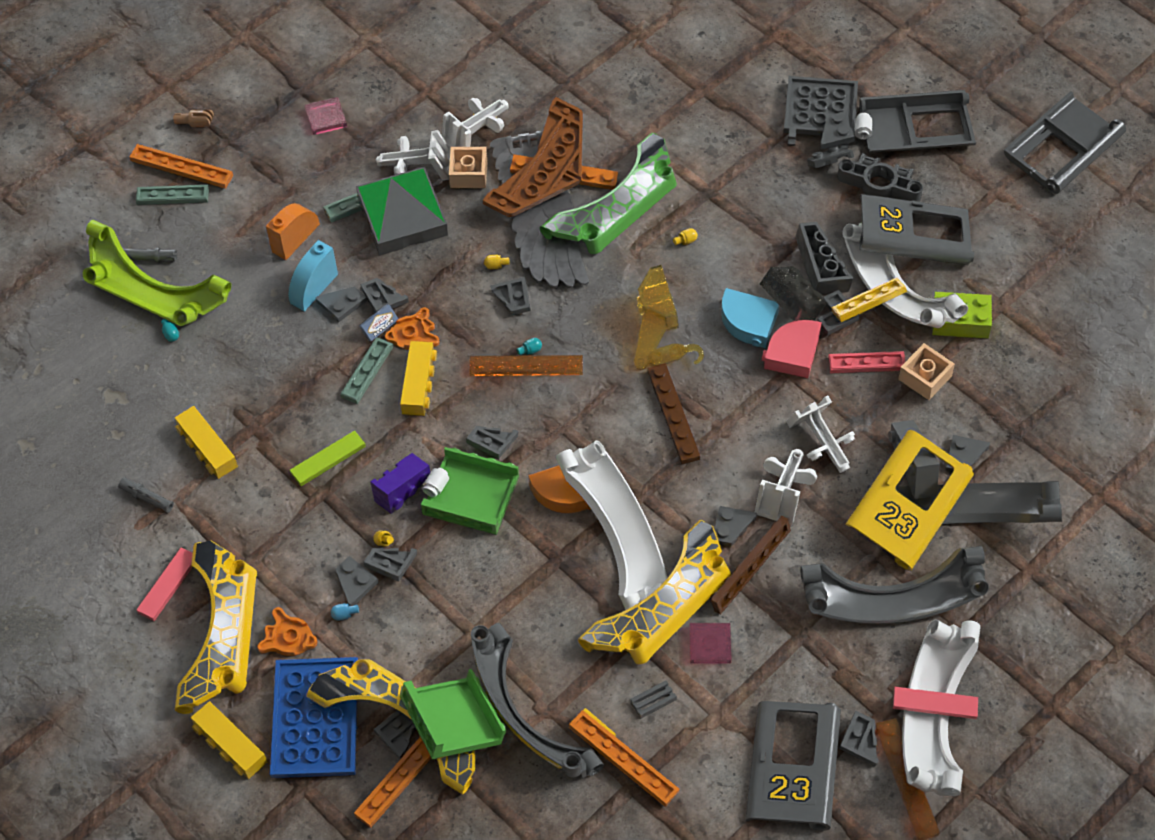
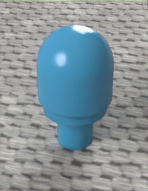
M346 603L335 605L331 609V616L337 621L348 619L351 617V614L359 613L358 605L349 606Z

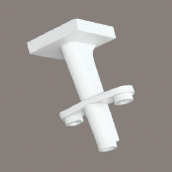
M478 98L470 99L468 106L475 115L464 122H460L450 112L444 114L443 139L450 149L451 147H470L471 135L484 125L499 133L504 127V122L501 118L497 119L496 117L509 108L508 103L505 100L501 101L499 99L483 109Z
M438 130L431 131L430 146L428 148L409 150L408 138L401 136L397 141L400 151L381 153L376 158L379 167L395 166V175L407 172L408 165L432 164L442 181L449 180L451 149Z
M826 396L818 405L815 402L808 405L801 414L799 410L795 411L786 423L791 428L806 421L822 447L807 454L808 459L811 458L814 461L822 456V452L826 451L838 471L842 473L849 469L850 466L849 461L838 444L852 442L855 440V434L852 431L835 440L820 414L832 402L829 396Z
M792 450L786 465L779 462L775 457H769L764 461V469L780 477L778 484L762 480L755 508L757 515L775 521L784 516L788 518L789 525L792 526L800 496V491L790 488L792 482L812 485L817 479L816 472L813 469H798L804 456L801 450Z

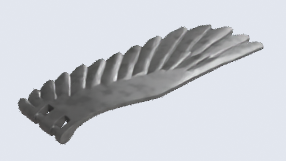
M536 131L534 134H518L517 137L497 138L490 143V148L494 149L492 157L496 159L495 167L499 171V182L503 184L515 174L510 173L513 154L534 158L542 137L541 131ZM537 140L538 145L531 147L530 141ZM520 143V148H513V144ZM568 190L514 217H510L513 219L512 231L517 233L515 245L517 250H521L520 260L523 269L527 270L529 268L532 277L538 283L545 279L552 288H557L560 281L570 288L574 286L575 280L583 285L589 283L577 241L555 236L549 240L540 232V226L554 214L573 209L571 195Z

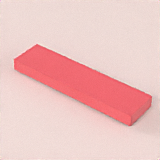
M904 351L829 354L828 356L830 373L900 371L901 366L906 362Z
M182 547L179 549L137 608L138 614L152 621L156 620L192 569V552Z
M895 687L893 709L977 719L978 697Z

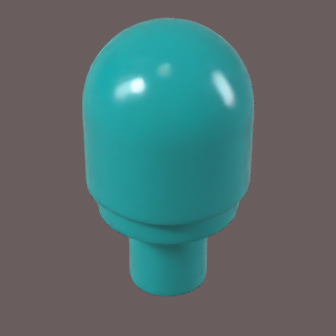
M163 319L161 321L163 335L170 342L176 341L179 338V331L176 325L167 319Z
M531 338L526 340L522 344L523 346L517 348L516 351L518 355L524 353L532 355L541 350L542 342L538 338Z

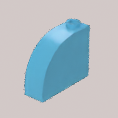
M318 240L303 256L290 282V304L305 312L315 301V297L319 296L338 275L332 247Z
M726 288L722 298L721 311L725 328L738 340L756 347L766 348L779 313V302Z

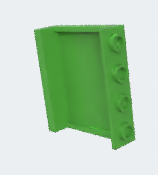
M445 447V457L440 468L447 471L449 481L440 495H437L435 498L428 496L427 499H423L421 504L422 514L497 535L519 479V467L512 463L499 462L494 458H484L475 453H466L456 448Z
M469 669L467 677L464 679L415 688L412 681L403 683L400 698L432 759L496 746L502 743L506 733L505 725L498 718L496 709L492 707L487 693L482 689L480 680L475 676L472 669Z

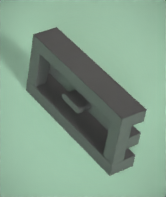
M664 681L631 698L630 702L642 719L676 701L677 696L672 692V688L668 686V682ZM667 694L669 695V696L666 697L665 699H663V700H661V701H659V702H657V703H655V704H653V705H651V706H649V707H647L646 709H644V710L641 711L640 708H642V707H644V706H646V705H648V704H650V703H653V702L657 701L658 699H660L661 697H663V696H665V695H667Z

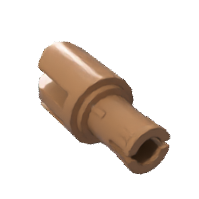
M190 110L189 113H175L173 120L175 125L189 124L191 127H209L214 117V112L212 110Z

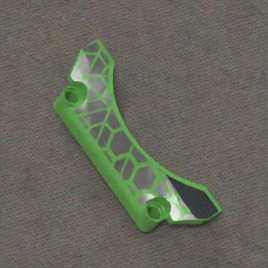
M650 133L637 144L636 162L622 183L594 202L554 214L540 226L542 235L549 240L554 236L578 242L582 240L586 243L590 254L600 253L609 243L676 187L677 183L673 169L668 166L671 161L664 138L655 133Z

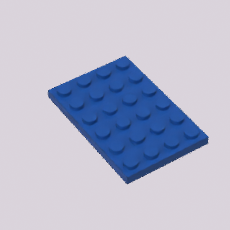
M358 657L276 660L270 766L271 778L355 775L357 700L343 701L324 708L309 699L307 692L318 675L343 665L351 668L358 660Z

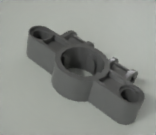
M862 153L858 162L845 159L839 163L838 180L842 183L861 188L866 195L921 201L923 185L921 182L911 179L914 172L912 168L909 170L900 167L899 164H896L893 168L888 164L879 163L880 158L867 157L864 153ZM873 177H883L890 181V185L880 187L871 184L869 181Z

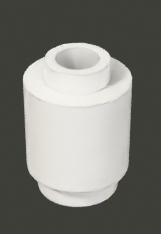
M860 113L855 118L854 134L859 139H868L872 136V118L867 113Z
M442 468L432 469L423 484V492L433 498L440 495L449 481L447 471Z

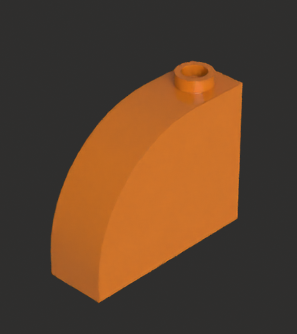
M296 203L283 208L266 225L272 253L287 260L320 225L318 216L311 210Z
M559 465L528 475L529 486L534 497L546 508L560 513H575L591 509L582 496L566 481Z

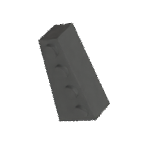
M817 222L799 223L795 238L813 294H830L837 290L849 292L854 278L851 273L848 274L846 271V266L837 257L834 247L829 245L828 238Z
M914 420L891 423V431L888 432L889 441L892 442L894 450L908 430L916 431L922 435ZM925 448L920 449L904 473L914 499L937 496L940 464L935 455Z

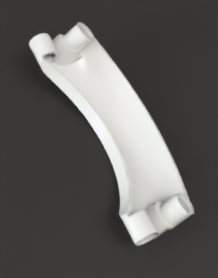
M859 223V225L847 224L844 227L843 237L851 260L868 290L896 277L906 286V293L882 303L888 309L910 321L935 328L942 327L945 322L954 323L967 313L968 306L955 293L933 299L924 298L913 292L900 277L893 255L859 250L862 223Z
M594 441L587 447L579 448L574 452L571 449L562 451L556 455V460L566 481L590 506L609 539L619 572V597L625 610H627L659 588L667 579V574L653 532L636 497L604 446L599 441Z
M937 619L931 621L915 661L908 688L955 694L961 677L977 652L980 624L975 621H964L961 628L954 624L948 626ZM904 710L902 747L907 783L926 793L932 791L940 796L960 795L963 770L954 761L948 741L949 716Z

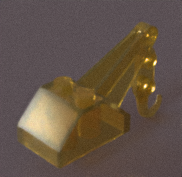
M662 265L651 267L639 286V296L636 297L640 315L643 314L634 358L635 367L638 370H644L648 364L657 366L680 360L690 351L698 352L699 357L694 361V364H698L703 360L704 351L697 344L684 345L675 343L657 348L666 330L677 329L679 324Z

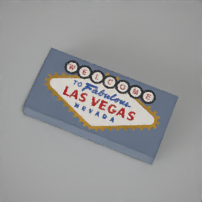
M386 304L359 325L368 341H372L398 320V317L391 306Z

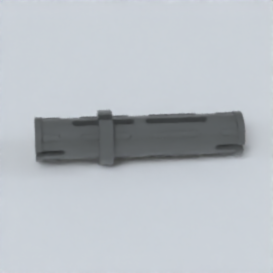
M160 247L155 249L123 248L131 260H155L156 262L161 260H177L176 249H161Z
M123 477L118 484V488L132 494V497L140 498L167 513L174 506L173 501L144 488V485L141 483L137 484L128 480L126 477Z

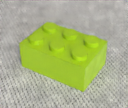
M935 292L934 299L946 297L954 293ZM955 293L968 306L967 313L954 323L945 322L940 328L932 327V335L989 339L992 327V295Z

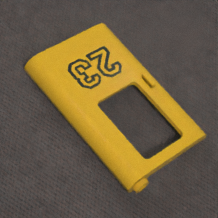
M908 430L845 525L856 529L896 557L895 562L899 566L912 571L974 476L973 469L968 464L959 462L916 431ZM921 448L927 449L953 468V473L927 511L918 507L895 489Z

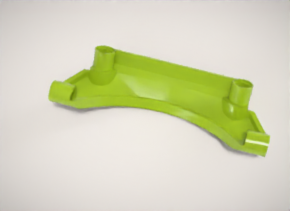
M91 220L88 223L86 234L89 235V256L92 266L83 270V279L87 283L179 326L196 321L198 313L206 315L227 301L232 286L231 282L214 274L203 282L191 286H173L159 282L145 274L131 261L111 227L96 220Z

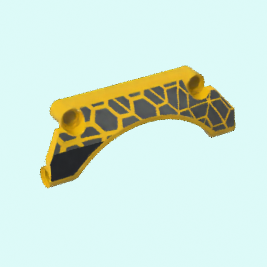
M699 520L683 536L684 544L681 557L673 572L664 583L633 607L614 616L596 621L578 638L581 647L587 652H591L593 649L614 652L625 650L630 653L636 664L646 663L731 576L726 562L722 557L718 556L722 550L714 527L703 520Z
M211 540L198 542L193 545L191 566L196 568L204 577L210 591L212 608L210 626L204 645L196 661L177 686L175 711L181 714L192 713L195 706H199L221 693V689L227 688L233 693L239 694L245 689L247 684L246 677L257 571L243 560L235 561V555Z
M370 659L357 660L351 668L343 665L318 675L307 692L309 699L324 708L348 700H372L389 705L411 719L400 698L403 683L406 681ZM363 663L368 667L365 674L361 671ZM475 750L437 758L443 783L462 795L468 790L473 780L471 777L475 772Z

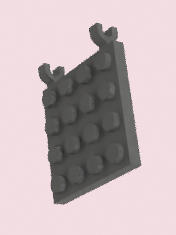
M789 76L784 133H789L788 146H795L796 134L822 136L827 116L840 112H845L854 134L858 81ZM849 143L841 144V147L848 149Z

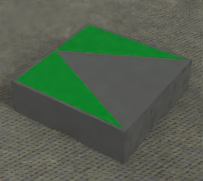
M425 166L356 186L357 198L364 217L370 225L371 236L379 256L403 249L412 244L424 243L448 236L447 222Z

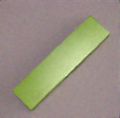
M354 430L290 469V473L299 485L303 486L365 448V442Z

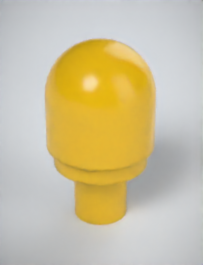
M692 228L683 230L679 233L678 237L673 238V243L675 245L680 243L688 245L696 241L698 234Z
M498 254L488 255L484 259V265L487 269L502 268V265H510L509 257L501 258V255Z
M380 530L374 534L373 540L376 545L386 547L393 543L394 538L388 531Z

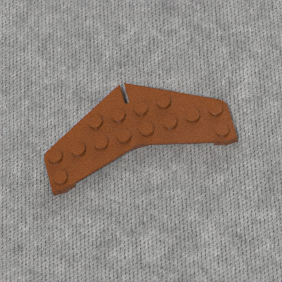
M555 97L550 105L539 147L532 161L497 189L491 190L483 199V204L507 217H514L580 184L582 178V110Z

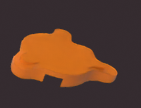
M426 307L421 308L414 315L398 319L395 326L385 334L387 342L393 343L405 350H409L410 341L433 342V347L438 346L440 343L438 336L429 333L435 329V324L428 319L430 313Z
M276 607L272 611L276 624L273 626L267 625L264 628L266 638L259 642L257 648L260 653L277 652L290 657L300 655L307 650L315 648L318 641L304 620L290 617L282 608Z

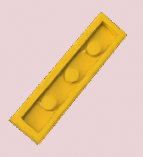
M896 277L831 307L832 313L840 322H843L906 293V286Z

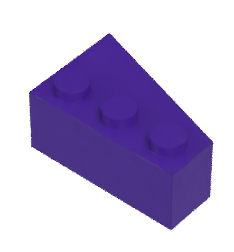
M413 453L396 463L395 466L397 468L391 472L388 470L383 472V477L378 481L376 479L370 481L374 502L390 514L400 509L404 501L416 493L417 489L424 484L430 474L429 465Z

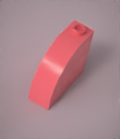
M798 320L780 327L773 334L768 349L763 351L762 361H765L764 369L809 378L822 322Z

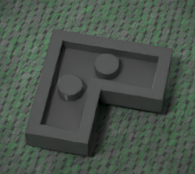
M839 290L823 297V303L830 312L819 317L817 322H822L821 328L827 336L859 320V315L840 322L832 313L831 307L847 300Z

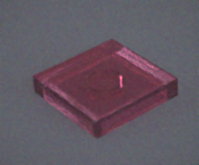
M338 97L305 105L313 135L347 127Z
M690 623V663H731L730 623Z

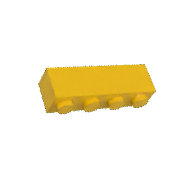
M410 341L400 403L402 414L425 416V410L429 409L430 398L428 393L432 392V381H430V378L434 377L435 367L432 365L433 361L437 359V350H434L433 342Z
M195 406L174 417L177 424L175 426L176 431L180 436L184 435L186 437L187 445L196 450V456L201 462L204 460L205 466L211 475L215 474L220 479L238 467L235 456Z
M210 701L191 717L193 730L199 736L203 734L207 738L205 740L212 749L217 748L220 751L219 755L225 762L230 761L238 775H244L250 779L267 763L265 754Z

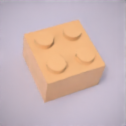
M451 147L449 165L450 188H486V147Z
M923 343L901 366L899 380L930 400L952 377L955 364Z

